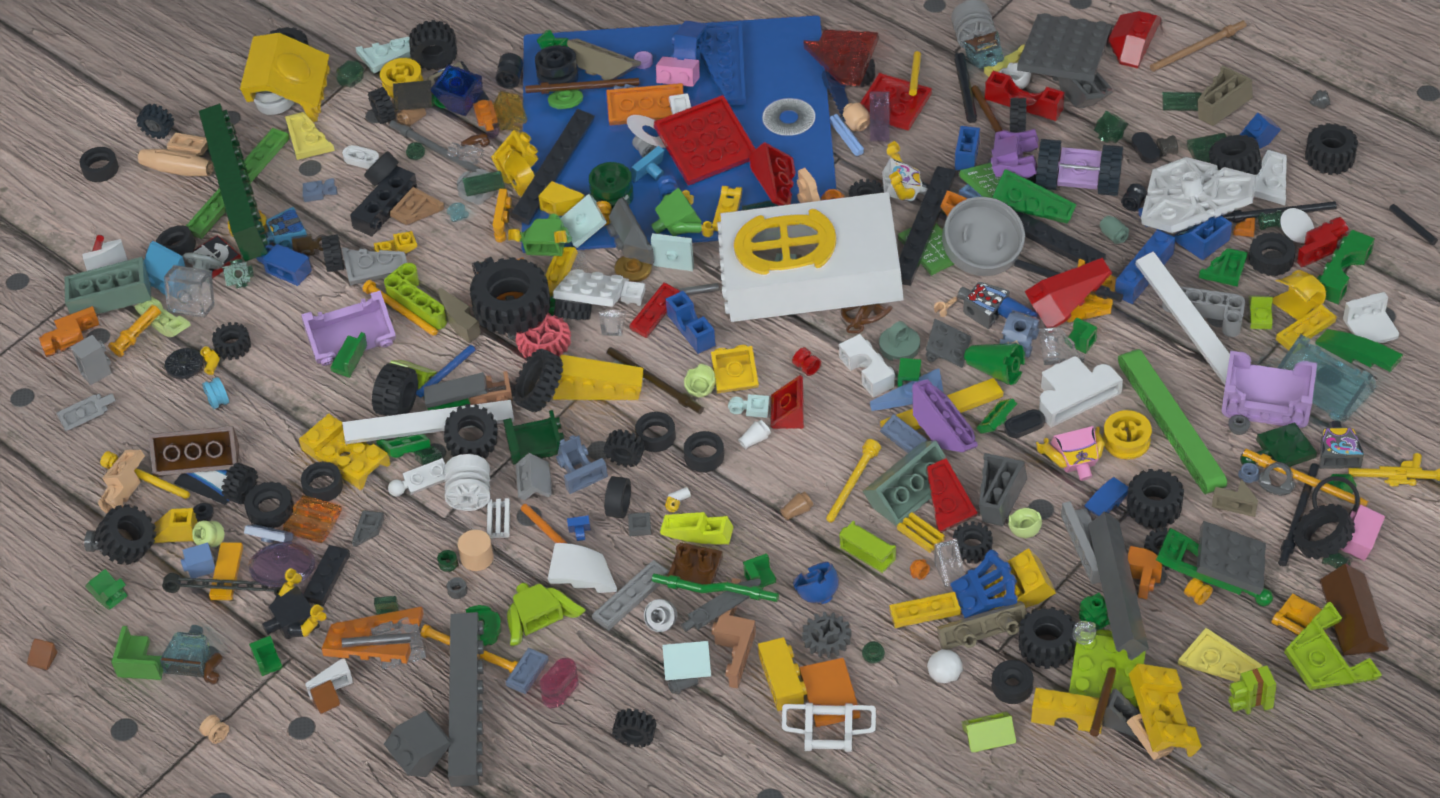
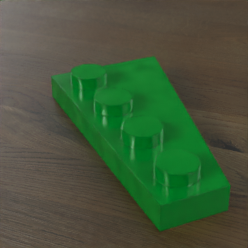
M1007 169L1003 171L991 197L1007 204L1014 211L1066 224L1070 221L1077 205Z

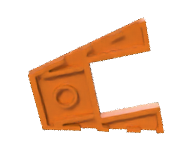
M416 607L333 623L321 648L323 656L349 658L350 655H358L361 660H369L370 657H380L383 662L401 659L402 663H407L411 653L410 643L342 648V638L374 636L376 629L420 626L424 615L423 608Z

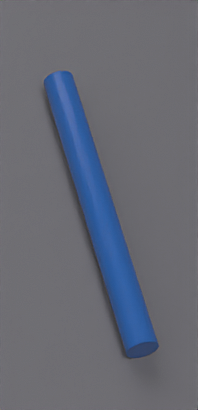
M471 344L419 388L416 391L417 396L422 398L424 396V387L438 384L475 351V347Z

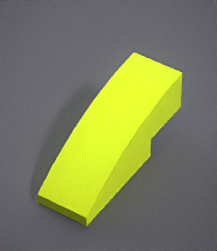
M705 512L670 514L664 516L660 533L661 535L687 542L720 545L730 543L734 527L728 516L707 518Z

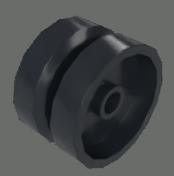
M554 45L537 52L535 66L539 85L543 82L556 84L578 81L576 53L573 49L567 46Z

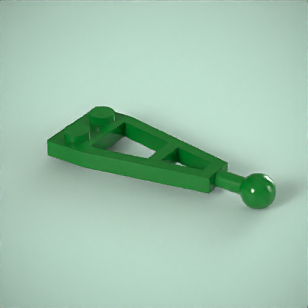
M1172 528L1168 530L1156 561L1177 572L1238 595L1243 591L1254 597L1256 603L1260 606H1268L1272 603L1273 594L1268 589L1263 588L1261 594L1258 595L1196 572V566L1181 560L1186 549L1198 557L1199 544Z

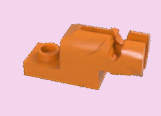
M93 306L54 320L57 329L47 332L38 338L46 357L56 354L57 349L62 352L84 340L82 331L100 325Z

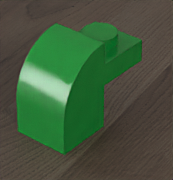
M106 569L85 585L93 597L108 610H111L128 596L123 590L126 585L120 578L115 581Z

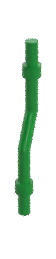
M655 573L652 575V582L667 585L668 588L675 590L681 588L698 593L730 591L750 596L751 599L759 601L764 599L778 602L779 593L766 591L758 586L748 587L731 582L699 584L682 580L674 575L669 577Z

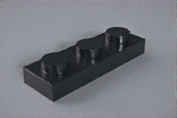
M332 545L328 546L303 593L308 602L321 606L325 605L350 557L349 549Z

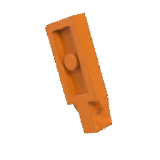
M481 100L474 103L473 108L478 125H485L486 131L494 130L493 124L498 122L492 100Z

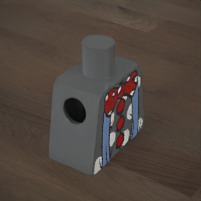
M978 282L972 290L961 287L957 297L964 300L963 312L965 315L983 327L990 329L1000 317L998 314L999 306L1006 297H1010V291Z

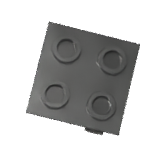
M934 319L926 347L927 360L934 362L940 357L963 368L965 362L964 353L969 347L971 336Z

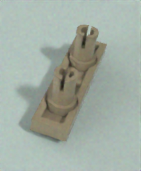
M1018 602L1014 605L1004 606L938 626L937 632L940 646L946 650L963 644L967 648H972L976 645L977 640L1006 631L1010 635H1015L1019 631L1021 620L1026 615L1025 605L1023 602Z

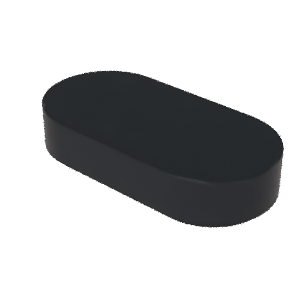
M1138 132L1132 136V147L1143 162L1155 163L1160 159V149L1149 134Z
M1032 409L1011 417L1005 422V433L1011 438H1020L1035 432L1044 426L1045 416L1041 411Z

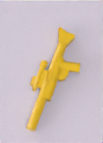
M1419 453L1413 454L1412 461L1402 462L1400 467L1379 466V469L1348 468V474H1351L1352 477L1389 478L1384 480V483L1392 487H1398L1399 484L1415 486L1416 479H1435L1440 481V469L1422 470V467H1420L1422 455Z

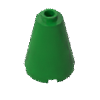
M1017 343L971 345L965 350L964 359L967 365L1007 385H1014L1022 375L1019 369L1021 364H1025L1024 347Z

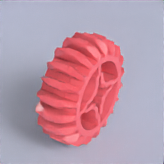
M547 313L544 320L538 322L535 328H529L524 333L522 331L517 332L516 345L524 358L531 356L537 349H545L560 357L563 352H567L570 346L571 331H569V326L563 318L558 319L555 315L551 317Z

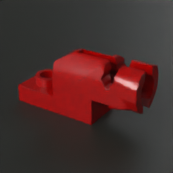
M1336 217L1330 220V223L1325 222L1321 226L1306 232L1305 245L1299 248L1297 263L1301 268L1332 255L1336 250L1337 242L1344 236H1348L1345 232L1349 231L1342 217Z

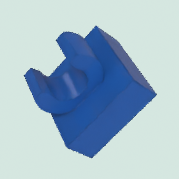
M589 515L567 518L569 533L575 532L577 541L585 540L584 531L591 530Z

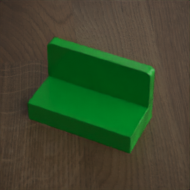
M361 332L358 338L347 336L330 367L331 372L348 378L351 377L367 348L365 333Z

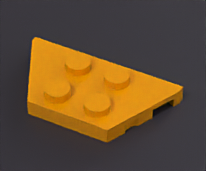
M1079 259L1077 267L1084 265L1085 261ZM1110 275L1102 285L1109 287L1111 291L1115 292L1117 278ZM1090 292L1084 299L1083 305H1078L1071 312L1072 316L1067 322H1073L1075 318L1083 320L1111 314L1113 300L1099 298L1096 294Z

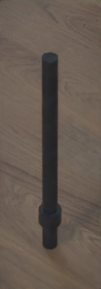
M1333 201L1243 212L1241 210H1234L1232 213L1221 216L1228 221L1236 223L1242 222L1246 218L1280 216L1290 208H1296L1305 213L1334 210L1337 208V204Z
M1016 259L1014 266L1047 278L1060 274ZM1103 285L1096 291H1091V293L1096 294L1097 297L1102 299L1109 298L1121 302L1123 299V294L1111 291L1109 287Z
M1312 463L1308 475L1316 478L1319 465ZM1304 483L1287 537L1283 540L1280 548L1281 555L1278 564L1282 567L1287 565L1290 555L1294 552L1296 544L1293 539L1295 537L1293 531L1296 530L1297 522L1302 520L1301 518L1304 515L1313 486Z

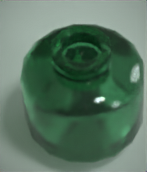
M347 60L336 69L338 76L336 80L343 87L352 88L364 78V68L356 60Z

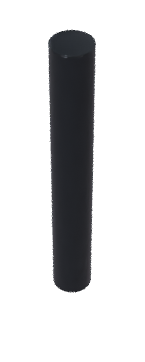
M1392 204L1389 207V210L1431 245L1437 243L1438 239L1398 206Z

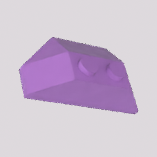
M928 379L912 385L913 416L928 434L931 441L936 440L941 449L957 452H966L978 446L973 429L947 395L939 388L933 386L932 382Z

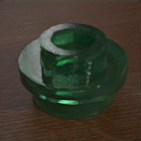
M410 143L407 146L406 155L409 159L418 160L425 155V148L421 143Z
M875 641L868 642L862 649V657L868 663H878L885 656L883 646Z

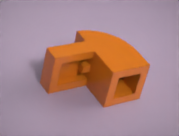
M1130 546L1128 561L1132 578L1141 580L1138 598L1147 599L1149 591H1154L1155 583H1160L1162 563L1156 561L1157 555L1154 552Z

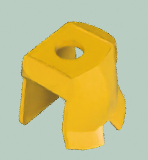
M1296 270L1290 276L1275 280L1276 282L1289 285V289L1287 292L1273 297L1272 303L1296 320H1299L1325 301V287L1313 275L1307 272Z

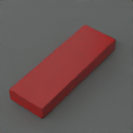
M663 282L631 322L629 328L647 338L667 313L666 298L681 291Z

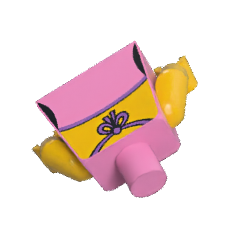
M1093 426L1055 435L1050 442L1051 445L1048 438H1044V444L1036 442L1038 453L1048 456L1060 468H1064L1067 473L1077 470L1080 481L1092 478L1090 467L1096 465L1098 459L1101 458L1105 445L1100 434V427H1096V431H1094Z

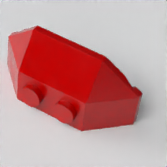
M1141 11L1120 15L1108 38V43L1116 55L1119 64L1138 69L1161 22V17Z

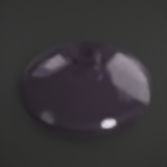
M277 542L264 546L249 561L251 577L260 584L272 587H282L285 582H288L285 579V573L290 568L296 570V573L302 576L301 581L308 578L315 568L313 553L308 548L293 542Z

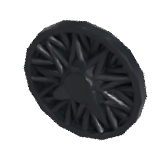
M181 348L173 351L165 360L167 374L176 379H188L195 376L203 367V357L200 352L191 348Z

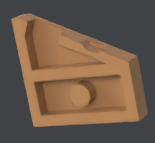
M412 187L390 211V217L405 225H409L442 211L444 203Z

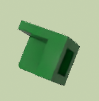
M1075 318L1073 321V331L1066 338L1065 344L1086 354L1096 342L1098 327Z
M900 358L898 387L903 386V380L919 381V377H921V359Z
M767 553L743 562L744 576L747 581L760 579L761 583L758 587L762 588L776 583V577L770 568Z
M271 636L249 644L261 676L282 669L283 666Z

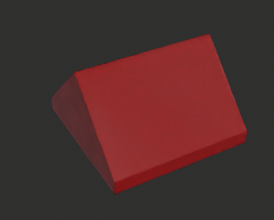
M799 375L771 394V428L804 429L803 376Z

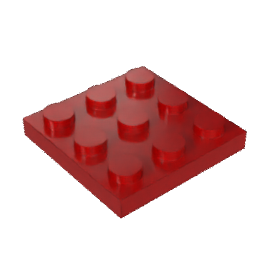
M879 73L860 103L870 113L871 120L909 131L930 98L932 88L918 84L917 94L911 96L909 94V81Z

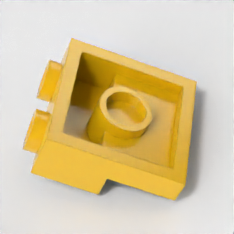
M513 130L491 156L503 182L510 184V181L504 172V163L512 150L518 152L530 167L538 160L536 155L538 150L530 144L531 137L526 132L521 133Z
M738 345L733 349L717 348L711 352L717 394L759 388L752 346Z

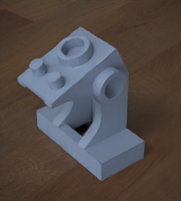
M574 435L569 437L570 440L565 441L563 439L560 441L558 456H556L559 466L561 468L564 467L568 473L564 475V480L569 494L608 477L606 463L603 458L592 463L589 462L587 456H589L587 448L584 444L581 445L580 436L575 437ZM580 463L583 465V467L577 470L573 468V466Z

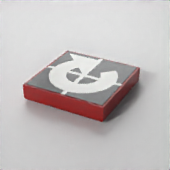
M218 235L191 252L207 255L222 262V268L209 269L208 276H205L208 280H211L242 260L241 255Z

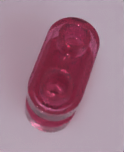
M570 658L559 659L541 678L539 686L542 702L546 707L557 708L561 706L578 687L579 679L574 660Z

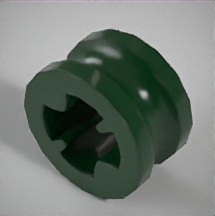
M444 550L438 554L437 561L440 570L451 572L457 568L458 560L454 551Z

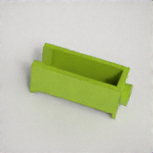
M852 521L841 530L839 534L840 548L877 571L883 573L896 560L895 545H889L862 527L856 526L855 521Z

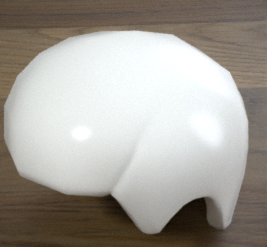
M942 649L933 653L927 664L930 677L939 683L956 681L960 673L963 672L962 661L952 650Z

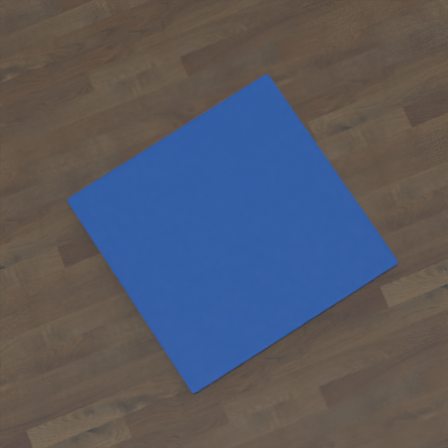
M801 16L740 20L742 21L746 104L730 105L755 149L766 142L793 157L796 172L792 178L794 185L790 189L792 193L791 204L800 203L797 196L799 193L797 180L798 170L806 168L815 179L817 192L821 199L825 191L830 189L837 190L828 94L822 79L825 63L820 17ZM682 24L556 32L553 35L555 38H568V40L580 39L634 59L636 53L641 51L651 53L653 57L651 67L647 69L635 68L622 77L615 78H639V85L636 87L668 85L656 82V65L662 57H671L674 51L672 36ZM543 33L527 34L524 36L523 132H526L531 137L530 144L538 150L536 153L538 160L531 169L534 175H536L577 108L594 115L595 118L592 125L555 182L578 191L586 197L590 194L589 174L597 165L605 162H617L628 167L631 172V167L643 158L632 144L636 135L627 124L609 126L606 90L614 89V87L581 89L580 91L583 94L582 102L577 106L567 109H557L549 105L548 97L554 91L549 92V94H541V92L526 93L525 86L539 85L535 56L537 52L542 50L537 39ZM702 58L699 67V79L693 87L683 86V93L688 94L691 107L722 96ZM577 65V82L604 80L598 74H587L586 70L579 68ZM798 99L806 102L813 108L815 121L808 130L800 134L780 135L770 131L765 126L763 113L775 101ZM787 110L782 112L779 118L784 123H793L797 121L798 114ZM647 125L642 126L644 132H647L650 136H659L654 128ZM662 148L664 150L663 159L657 166L664 171L663 176L672 175L675 177L677 188L679 187L682 192L688 190L690 195L694 196V202L691 206L702 221L701 225L705 221L713 224L722 186H729L732 189L741 187L743 189L738 211L778 206L771 201L752 172L750 161L694 184L687 185L668 150ZM647 173L637 182L632 181L633 200L629 207L651 245L652 233L656 234L651 224L660 219L655 208L662 200L660 199L657 187L658 180H655ZM539 208L529 225L522 223V232L528 229L534 220L548 219L550 214ZM609 225L601 227L578 248L572 242L565 244L564 247H575L576 250L616 248L614 242L615 238L610 237L607 226ZM667 228L659 233L672 236ZM702 231L700 233L677 235V237L692 238V243L719 241L718 231H714L711 237L703 236ZM521 242L522 252L526 253L523 243Z

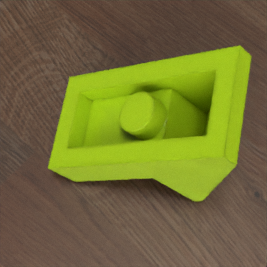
M1249 295L1250 329H1272V296Z

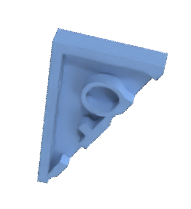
M935 369L919 377V381L928 379L932 382L933 386L939 388L944 393L940 369ZM911 381L870 401L871 411L913 404L912 385L919 381Z

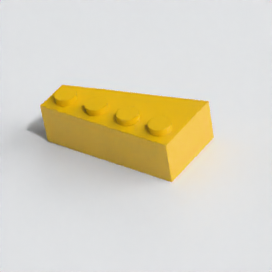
M560 355L561 362H563V372L560 374L562 377L558 381L559 386L555 388L556 392L552 400L639 399L643 379L642 367Z

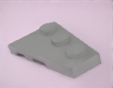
M342 248L350 285L386 278L399 266L407 263L405 252L385 250L372 252L367 251V249H359L357 251Z

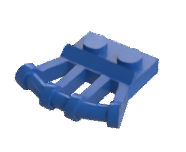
M989 550L985 555V559L975 570H968V574L950 583L964 618L987 612L993 608L1017 603V595H1015L1017 580L1010 572V564L1004 562L995 550ZM993 564L997 567V569L984 575ZM1003 576L1001 582L985 590L984 586ZM1006 590L1004 597L990 599Z

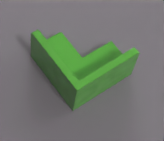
M122 626L111 662L117 677L161 680L166 661L161 659L162 657L165 658V656L146 655L150 644L149 637L133 636L130 634L128 626Z

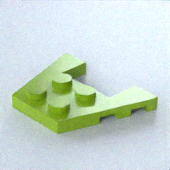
M1328 602L1308 626L1290 643L1284 651L1285 655L1310 690L1378 680L1382 674L1371 658L1350 668L1325 633V629L1339 623L1342 619L1331 602Z

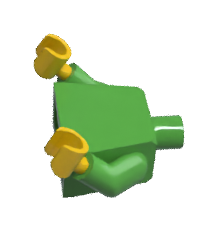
M679 187L671 194L663 197L661 203L655 208L660 219L651 224L656 234L667 228L672 236L684 233H700L702 231L703 236L711 237L714 229L711 228L712 224L709 221H705L701 225L702 221L691 206L694 202V196L690 195L688 190L682 192Z
M550 214L548 219L534 220L532 225L524 232H520L519 229L508 230V240L522 242L526 255L562 256L564 245L572 241L568 228L564 227L562 220H560L557 214Z

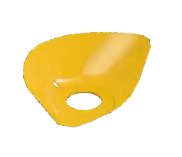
M512 150L504 163V172L515 191L522 197L535 175L527 161L518 152ZM510 175L514 178L517 186L513 184Z

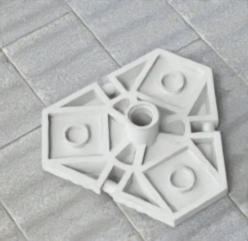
M1188 157L1152 170L1147 190L1148 196H1146L1143 207L1142 225L1174 233L1198 225L1201 222H1206L1209 220L1208 218L1213 216L1217 218L1220 215L1241 209L1253 203L1256 176L1226 167L1218 170L1215 164Z

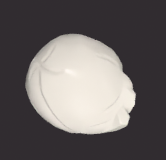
M1011 62L1007 68L999 71L1000 73L1010 75L1020 89L1025 88L1030 82L1031 73L1017 71L1018 63Z

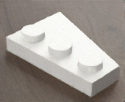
M1267 150L1262 159V169L1255 175V197L1285 206L1287 155Z

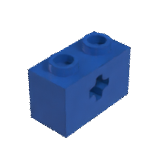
M960 126L955 151V170L960 171L975 167L980 145V128Z

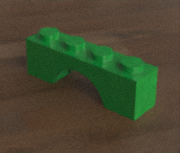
M1351 230L1348 236L1343 237L1340 249H1336L1333 253L1331 263L1327 262L1323 275L1317 277V280L1325 287V300L1339 305L1347 292L1350 279L1343 272V269L1351 265H1364L1373 251L1375 238L1355 230Z

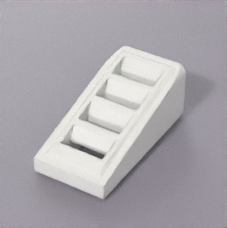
M344 658L305 683L310 700H312L310 690L331 680L335 690L353 683L350 669Z

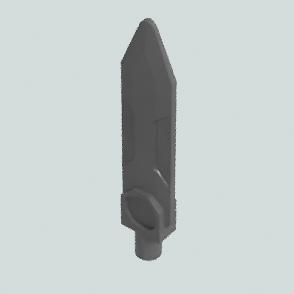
M754 579L738 584L748 587L759 586L761 580ZM725 591L689 613L688 620L682 623L681 627L685 632L693 627L699 630L747 600L750 596Z

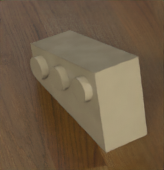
M1222 65L1220 73L1213 78L1211 86H1207L1198 99V118L1214 126L1253 98L1252 79Z

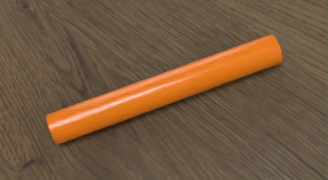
M528 504L521 506V511L555 543H567Z

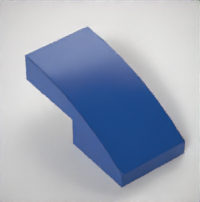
M1112 477L1084 506L1097 517L1104 511L1109 514L1115 505L1119 506L1128 495V486Z

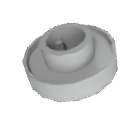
M656 599L646 606L644 620L651 630L665 632L675 625L677 611L670 601Z

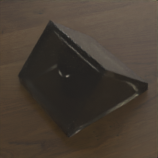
M431 80L393 84L395 111L433 107L434 91Z

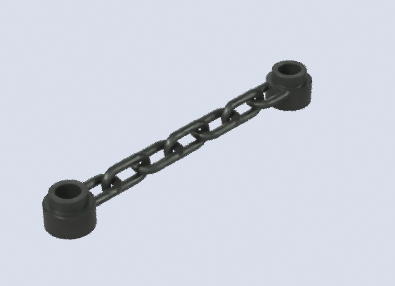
M169 573L163 579L162 588L168 593H176L180 587L269 591L274 592L275 596H277L283 584L288 581L284 578L277 582L179 577L176 573ZM181 581H187V584H181ZM194 581L202 582V585L194 584ZM209 582H215L217 586L209 585ZM224 583H232V586H224ZM239 584H247V585H246L247 587H238V586H239ZM254 585H261L262 588H255ZM269 585L275 586L274 588H268Z

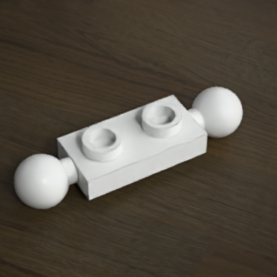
M443 458L403 473L404 481L392 480L388 485L389 493L392 496L398 497L408 488L410 495L445 482V462Z

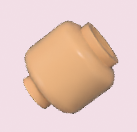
M849 103L844 107L842 120L850 130L863 131L869 126L871 115L861 103Z

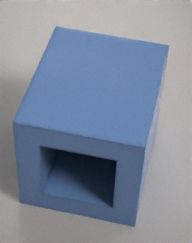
M209 543L183 549L184 559H181V564L184 572H189L190 578L214 573L215 563Z

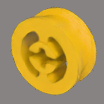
M410 58L391 60L380 71L382 87L385 88L388 96L391 98L405 99L412 97L423 87L424 81L420 65Z
M1131 410L1113 413L1104 424L1103 440L1105 442V449L1111 455L1120 459L1130 460L1141 457L1150 447L1152 427L1149 420L1144 415Z

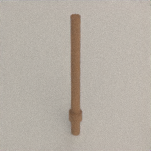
M1244 20L1234 25L1230 24L1224 27L1222 31L1151 64L1150 69L1154 72L1224 37L1229 38L1235 35L1237 31L1245 28L1247 24Z

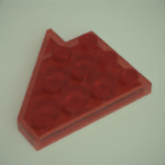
M830 29L823 31L819 41L804 40L803 44L804 48L841 85L860 86L878 43L879 34L878 32Z

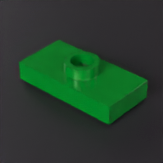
M1010 398L999 401L977 426L976 429L979 433L992 432L1007 420L1006 416L1017 405L1015 400Z

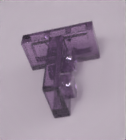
M870 92V142H888L889 92Z

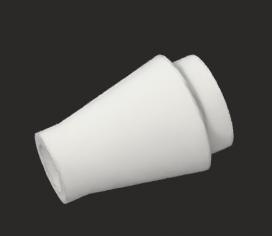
M762 420L755 421L738 441L744 449H747L767 439L771 432Z

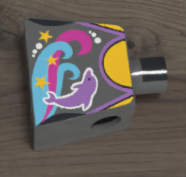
M1340 421L1330 422L1329 428H1325L1322 431L1319 469L1361 468L1364 452L1355 429L1343 428Z

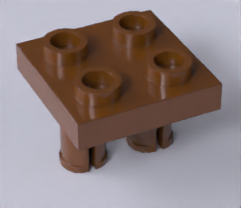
M680 542L676 546V555L668 577L674 575L690 582L712 584L723 558V551Z

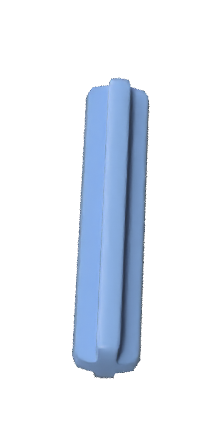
M838 114L831 115L830 123L855 156L862 155L864 153L863 146Z

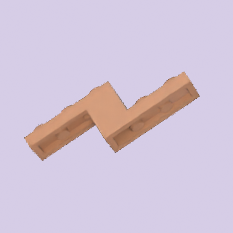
M732 578L731 583L738 584L741 582V579ZM737 606L719 616L718 622H714L712 626L715 645L733 648V660L731 664L728 663L725 673L729 680V687L733 688L739 687L756 635L755 620L734 616Z

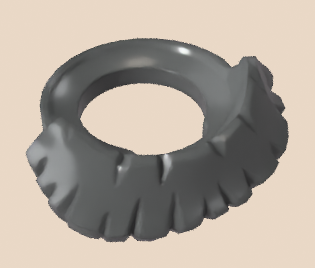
M1281 462L1270 464L1258 477V482L1262 489L1274 495H1288L1296 485L1292 480L1293 473L1291 469ZM1273 468H1282L1287 474V479L1281 486H1275L1271 483L1269 474Z

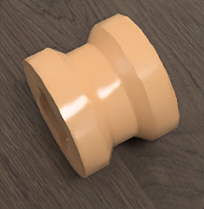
M210 715L201 723L199 731L202 735L208 736L212 743L218 744L227 736L229 726L224 722H220L219 717L216 715Z

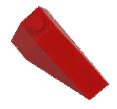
M764 142L749 155L750 168L773 203L778 206L790 205L792 197L790 189L794 185L792 178L796 172L793 157Z
M1101 258L1041 280L1024 292L1050 332L1066 322L1072 316L1071 312L1078 305L1082 306L1086 296L1091 291H1096L1112 272L1105 260Z

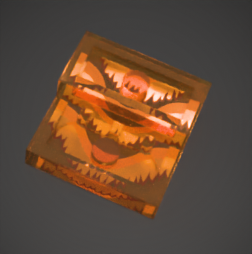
M303 495L293 506V514L283 525V531L292 532L297 537L323 543L335 525L342 506Z

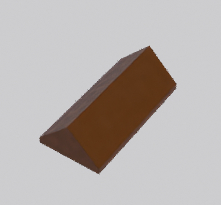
M234 426L148 434L153 476L227 470L231 466L233 467V464L239 462V442Z
M1345 563L1321 578L1320 584L1326 604L1331 602L1342 617L1339 623L1333 625L1342 655L1387 651L1389 647L1365 574Z

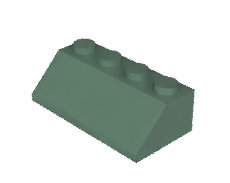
M143 257L65 276V304L70 314L93 306L96 314L152 300L151 286Z
M936 440L921 442L866 487L863 493L874 510L897 526L903 522L905 517L908 518L911 512L914 513L931 499L926 469L928 466L945 459L946 456Z

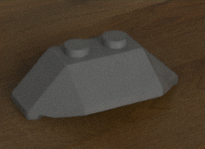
M1098 72L1094 82L1058 77L1060 90L1065 92V96L1076 108L1093 106L1113 93L1111 86Z
M619 198L609 216L610 225L607 226L610 237L615 238L616 248L618 251H622L624 257L635 258L641 262L653 264L654 254L652 246L648 242L625 198Z

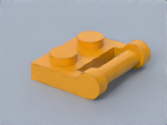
M1292 593L1279 612H1276L1271 623L1276 626L1281 625L1299 635L1322 609Z

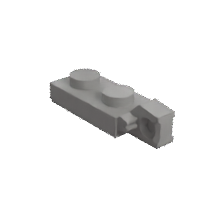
M99 393L60 410L56 414L64 430L68 431L104 414L108 410L106 405L116 400L113 394L101 397Z

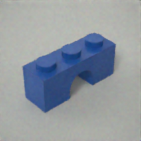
M684 291L666 298L667 316L697 354L716 346L714 328L704 316L698 319L694 310V303Z

